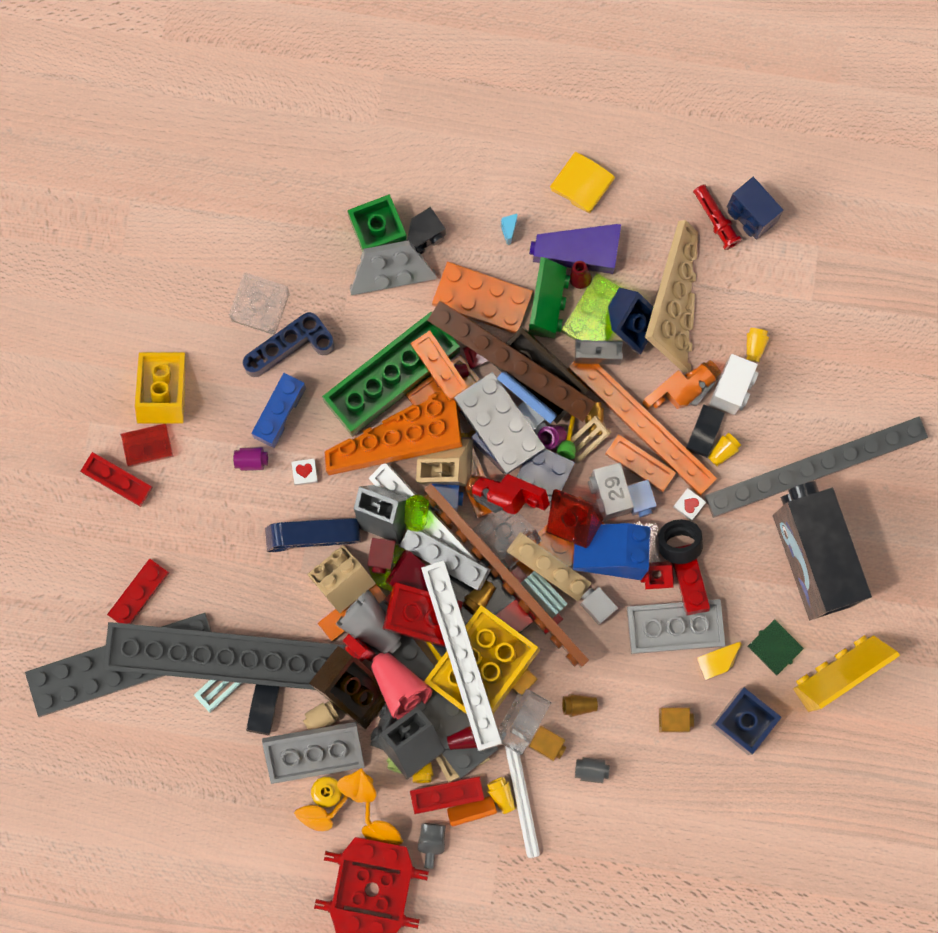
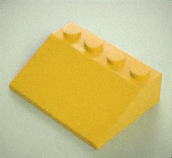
M481 605L465 627L494 714L538 655L540 649ZM446 651L424 682L466 713L450 658Z
M864 635L853 642L855 647L848 651L844 648L835 654L836 660L830 664L825 661L815 668L817 672L809 677L808 674H805L796 680L798 685L793 690L808 712L822 709L895 660L900 654L873 635L867 638Z

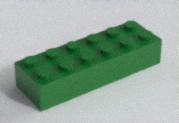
M429 312L322 396L324 403L352 437L403 398L409 391L431 376L411 346L413 341L431 331L450 360L460 353V346L452 336L427 321L432 312Z

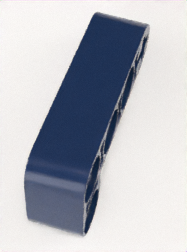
M307 312L249 352L243 359V366L249 376L259 377L307 342L311 344L318 354L328 355L334 349L333 337L316 314ZM307 321H314L316 323L313 329L304 328ZM289 334L297 335L295 342L289 343L285 341ZM325 338L330 341L329 345L323 348L317 345L320 339ZM276 347L279 351L275 356L267 355L269 348ZM261 354H263V356H264V358H265V360H266L265 363H264L263 359H261V357H260ZM254 361L258 367L254 368L250 363Z
M357 518L279 522L270 524L265 528L267 552H281L290 548L350 545L361 542Z

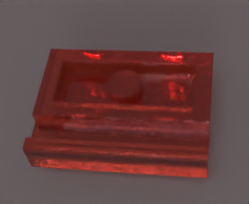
M166 424L120 434L128 467L174 457Z

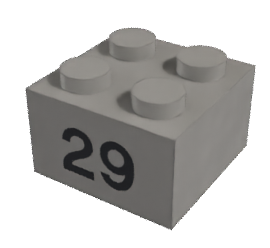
M621 463L594 469L591 477H589L588 486L590 493L595 494L597 499L596 503H594L597 516H602L603 521L630 514L633 509V503Z

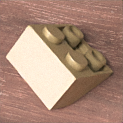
M463 439L462 447L419 456L417 459L416 482L425 486L430 484L470 486L473 440Z
M344 545L335 550L328 558L315 566L307 574L339 613L376 584L364 567Z

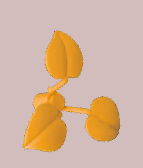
M362 768L339 779L337 787L345 796L331 813L327 814L324 808L314 805L300 807L294 812L296 817L307 827L316 831H328L333 826L331 818L336 815L346 800L351 797L355 802H366L365 823L367 826L362 827L361 830L366 839L400 845L404 841L399 831L390 823L380 820L371 822L370 802L375 800L376 791L373 786L374 781L372 777L367 775Z

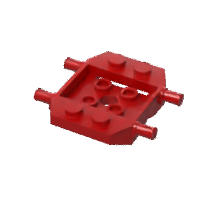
M355 837L343 853L325 851V855L334 858L324 857V861L338 863L340 866L333 901L316 899L314 909L330 913L336 933H397L404 926L418 929L420 919L404 915L410 880L416 878L427 881L428 876L419 874L428 875L429 871L413 867L407 847ZM353 862L399 870L400 873L353 865ZM373 882L378 885L379 892L376 896L366 894L365 887L368 883ZM344 906L390 914L391 918L345 910Z

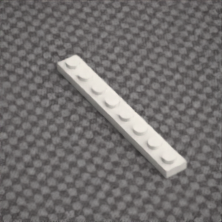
M445 561L422 567L424 579L478 751L501 745L502 741Z

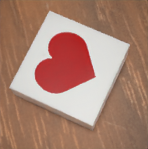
M315 459L292 462L295 486L318 483Z
M687 488L673 508L692 521L706 502Z

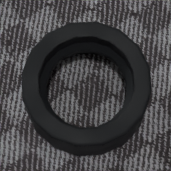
M680 519L666 523L658 534L660 554L664 559L675 564H686L696 560L701 555L703 549L701 529L697 524L689 520ZM680 535L689 536L694 539V542L685 548H675L667 544L670 538Z

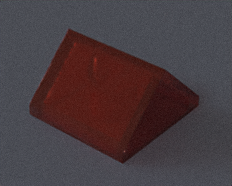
M554 489L546 533L587 548L604 519L596 504Z

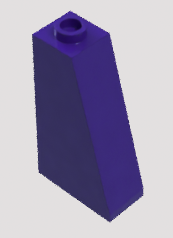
M621 224L537 234L536 241H531L529 254L534 255L533 262L540 263L541 257H544L564 267L573 268V264L576 261H583L589 271L613 274Z

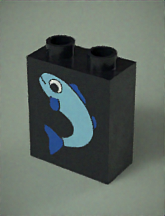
M811 481L789 489V494L780 497L783 506L772 516L809 621L853 607L872 598L833 487L819 491L816 481Z

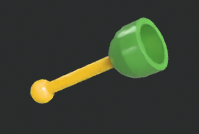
M571 415L567 439L562 441L557 449L558 455L569 460L574 459L576 447L571 441L575 422L573 415Z

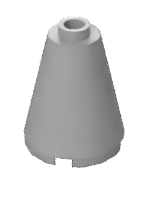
M366 590L347 609L346 615L344 617L341 616L336 622L339 628L384 654L388 652L393 654L402 644L399 641L401 638L400 634L383 630L386 613L369 590Z

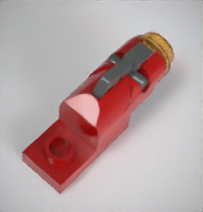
M509 474L501 482L487 479L483 476H472L466 485V492L475 501L494 513L502 510L515 515L525 503L532 508L537 507L544 511L550 505L545 489Z

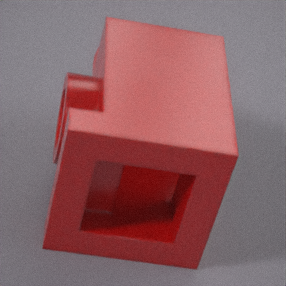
M669 561L649 562V570L640 580L641 583H645V590L674 588L673 563ZM659 570L661 575L655 577L652 572Z

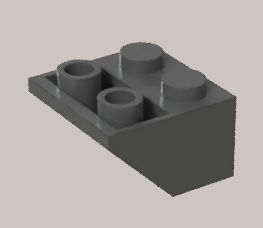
M375 485L360 486L354 505V512L360 529L401 544L412 499Z
M418 706L381 732L378 739V745L407 780L445 751L433 724Z

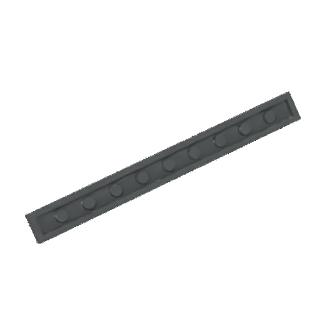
M919 416L707 494L705 499L714 518L782 493L798 485L820 479L927 439L928 435Z

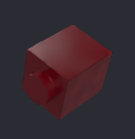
M372 538L367 566L372 568L373 573L386 574V571H392L396 542Z

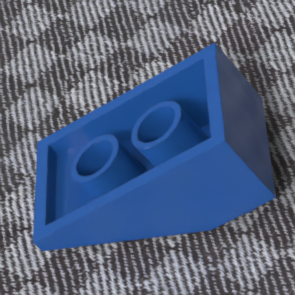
M630 523L576 525L573 570L642 580L649 570L650 527Z

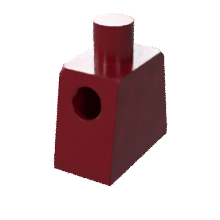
M404 550L385 582L392 589L394 583L397 582L428 591L421 569L426 565L410 551ZM391 593L384 599L388 604Z

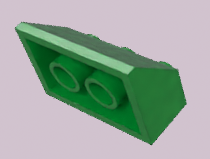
M544 257L540 259L529 332L534 336L555 339L556 332L561 333L563 319L558 318L560 310H565L567 297H562L563 288L568 289L570 275H566L567 267Z

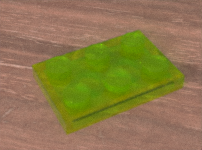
M596 273L562 327L561 332L574 340L609 341L614 332L611 327L608 306L619 286Z

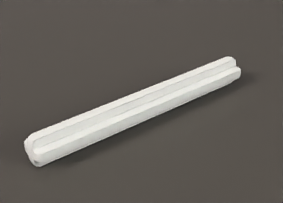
M516 740L505 742V749L526 854L528 858L538 857L540 852L518 743Z

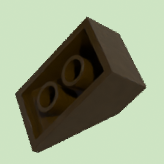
M337 646L309 683L321 695L364 729H367L386 704L374 673L361 661L351 656L339 646Z

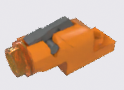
M711 360L703 362L696 369L685 374V376L678 370L648 395L642 404L647 410L652 407L657 409L666 401L664 398L666 396L677 409L686 407L689 404L697 406L719 379L718 376L721 374V371Z

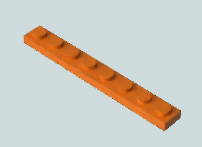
M574 361L568 367L697 494L701 496L715 482L717 478L599 364H581Z

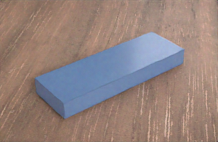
M503 371L497 377L501 383L546 421L552 423L557 417L553 410L510 374Z

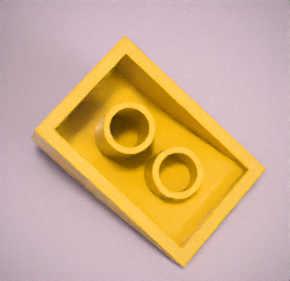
M139 352L135 395L137 424L184 423L185 352Z

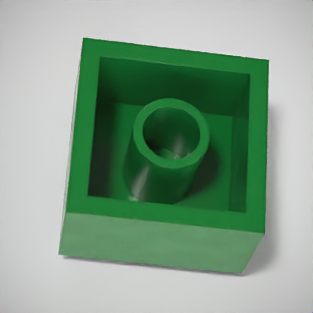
M390 194L347 210L350 223L362 252L366 248L407 241L406 232Z

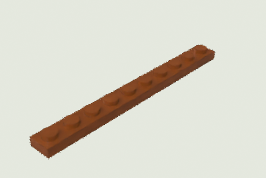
M432 484L428 485L424 489L426 494L424 499L432 508L438 507L442 512L439 516L448 526L451 523L457 529L455 534L463 543L468 541L472 545L471 552L478 560L483 558L488 563V568L491 569L490 573L495 578L499 576L505 582L502 585L503 588L511 596L515 594L520 599L518 602L519 606L526 613L531 612L536 617L534 620L535 624L542 631L546 629L552 635L549 638L558 649L563 647L568 653L565 656L574 667L577 664L580 668L584 666L589 659Z

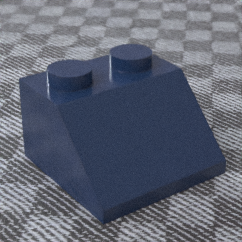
M619 287L608 306L612 331L637 354L641 355L649 342L645 335L654 307L639 292Z

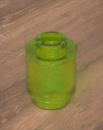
M413 495L406 499L404 523L410 531H422L427 525L429 501L422 495Z

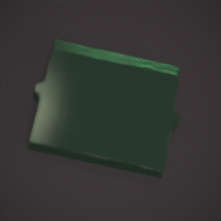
M775 619L763 631L760 630L758 632L759 635L747 646L776 676L788 664L791 665L793 663L792 660L804 649Z

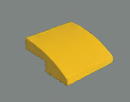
M574 152L550 188L553 192L570 200L572 205L590 214L615 177L597 163Z

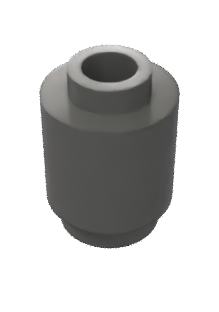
M586 757L577 759L575 778H580V781L603 783L604 779L609 778L610 765H605L604 759Z

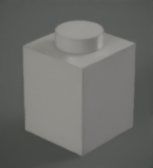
M600 587L595 591L590 588L582 596L584 601L580 604L598 625L618 608Z

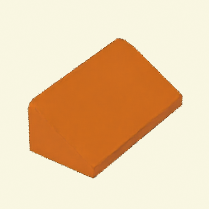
M491 796L484 797V800L457 805L447 809L452 827L494 815L497 812Z

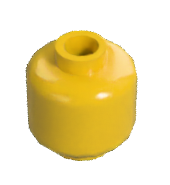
M321 777L313 783L311 796L317 805L332 807L341 800L342 793L337 787V779Z

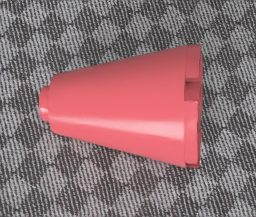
M382 652L373 658L371 668L393 718L396 717L399 720L417 707L416 705L421 701L425 704L432 695L430 686L392 654H384Z

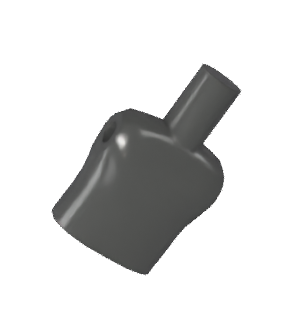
M421 823L418 850L426 854L424 868L434 869L435 855L444 852L446 825Z

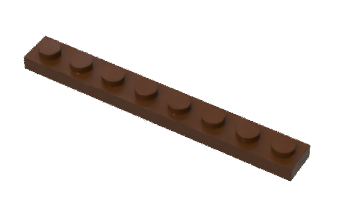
M439 301L427 320L582 422L596 403L442 301Z

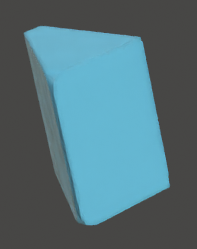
M518 214L501 219V229L508 245L512 243Z

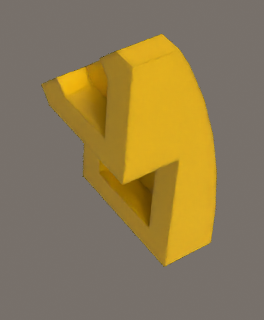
M741 641L697 657L705 680L728 672L733 667L736 655L742 646Z

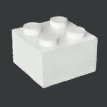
M731 354L724 366L709 405L732 415H735L738 410L742 411L750 396L747 389H751L759 372L755 371L758 364Z

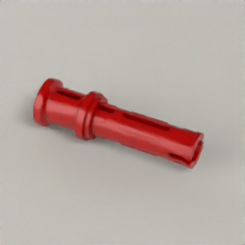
M706 184L694 189L693 193L713 223V232L718 234L722 240L724 250H729L738 245L742 238L735 233L731 226V220L724 217L707 189Z

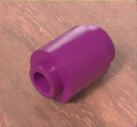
M560 425L543 427L537 435L545 449L558 448L561 442L567 439L566 430Z
M263 447L234 450V468L241 471L264 470V466H268V452H264Z

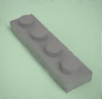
M409 526L400 544V547L430 564L444 560L448 573L476 590H481L491 570L415 526Z

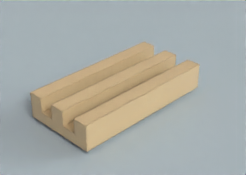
M597 415L571 438L573 443L576 442L589 428L596 424L597 428L576 446L577 453L600 431L603 432L579 456L575 453L574 460L577 464L612 433L599 420L600 418Z

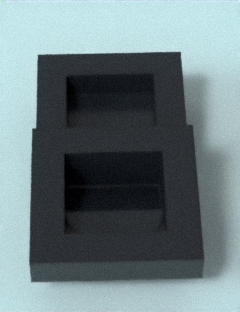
M703 404L686 449L707 458L725 413Z
M255 685L247 723V732L270 736L280 690L279 686Z

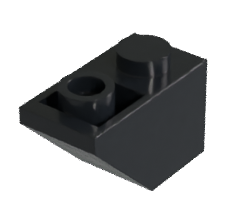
M431 207L413 217L410 223L407 241L409 240L417 253L423 254L425 248L429 245L435 246L439 244L446 235V228Z

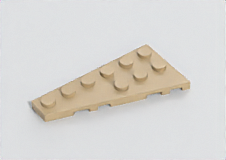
M686 220L678 221L645 338L683 373L691 371V364L688 363V352H692V343L689 342V330L693 329L695 294L691 293L692 282H696V273L693 272V260L697 259L698 232Z

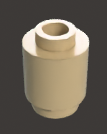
M330 701L325 704L322 702L304 714L306 719L303 722L308 730L329 727L336 722L335 719L339 715Z

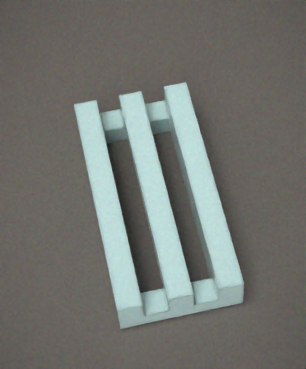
M535 571L521 582L522 586L551 618L556 616L567 605V602L544 577Z
M209 680L194 696L211 713L242 683H233L211 705L208 702L229 682L223 681L203 699L201 695L217 682V680Z

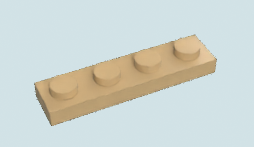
M521 532L507 550L512 556L576 601L581 599L591 585L590 581Z

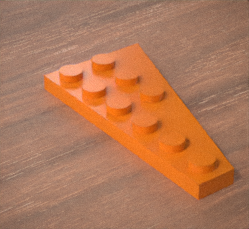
M443 392L428 396V400L419 405L413 404L383 420V424L373 429L370 427L363 431L364 434L354 439H347L326 450V472L328 475H334L462 447L458 404L454 399L449 402Z

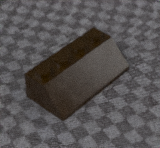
M524 326L520 327L506 342V344L584 395L590 390ZM516 379L557 414V417L553 420L556 424L568 413Z

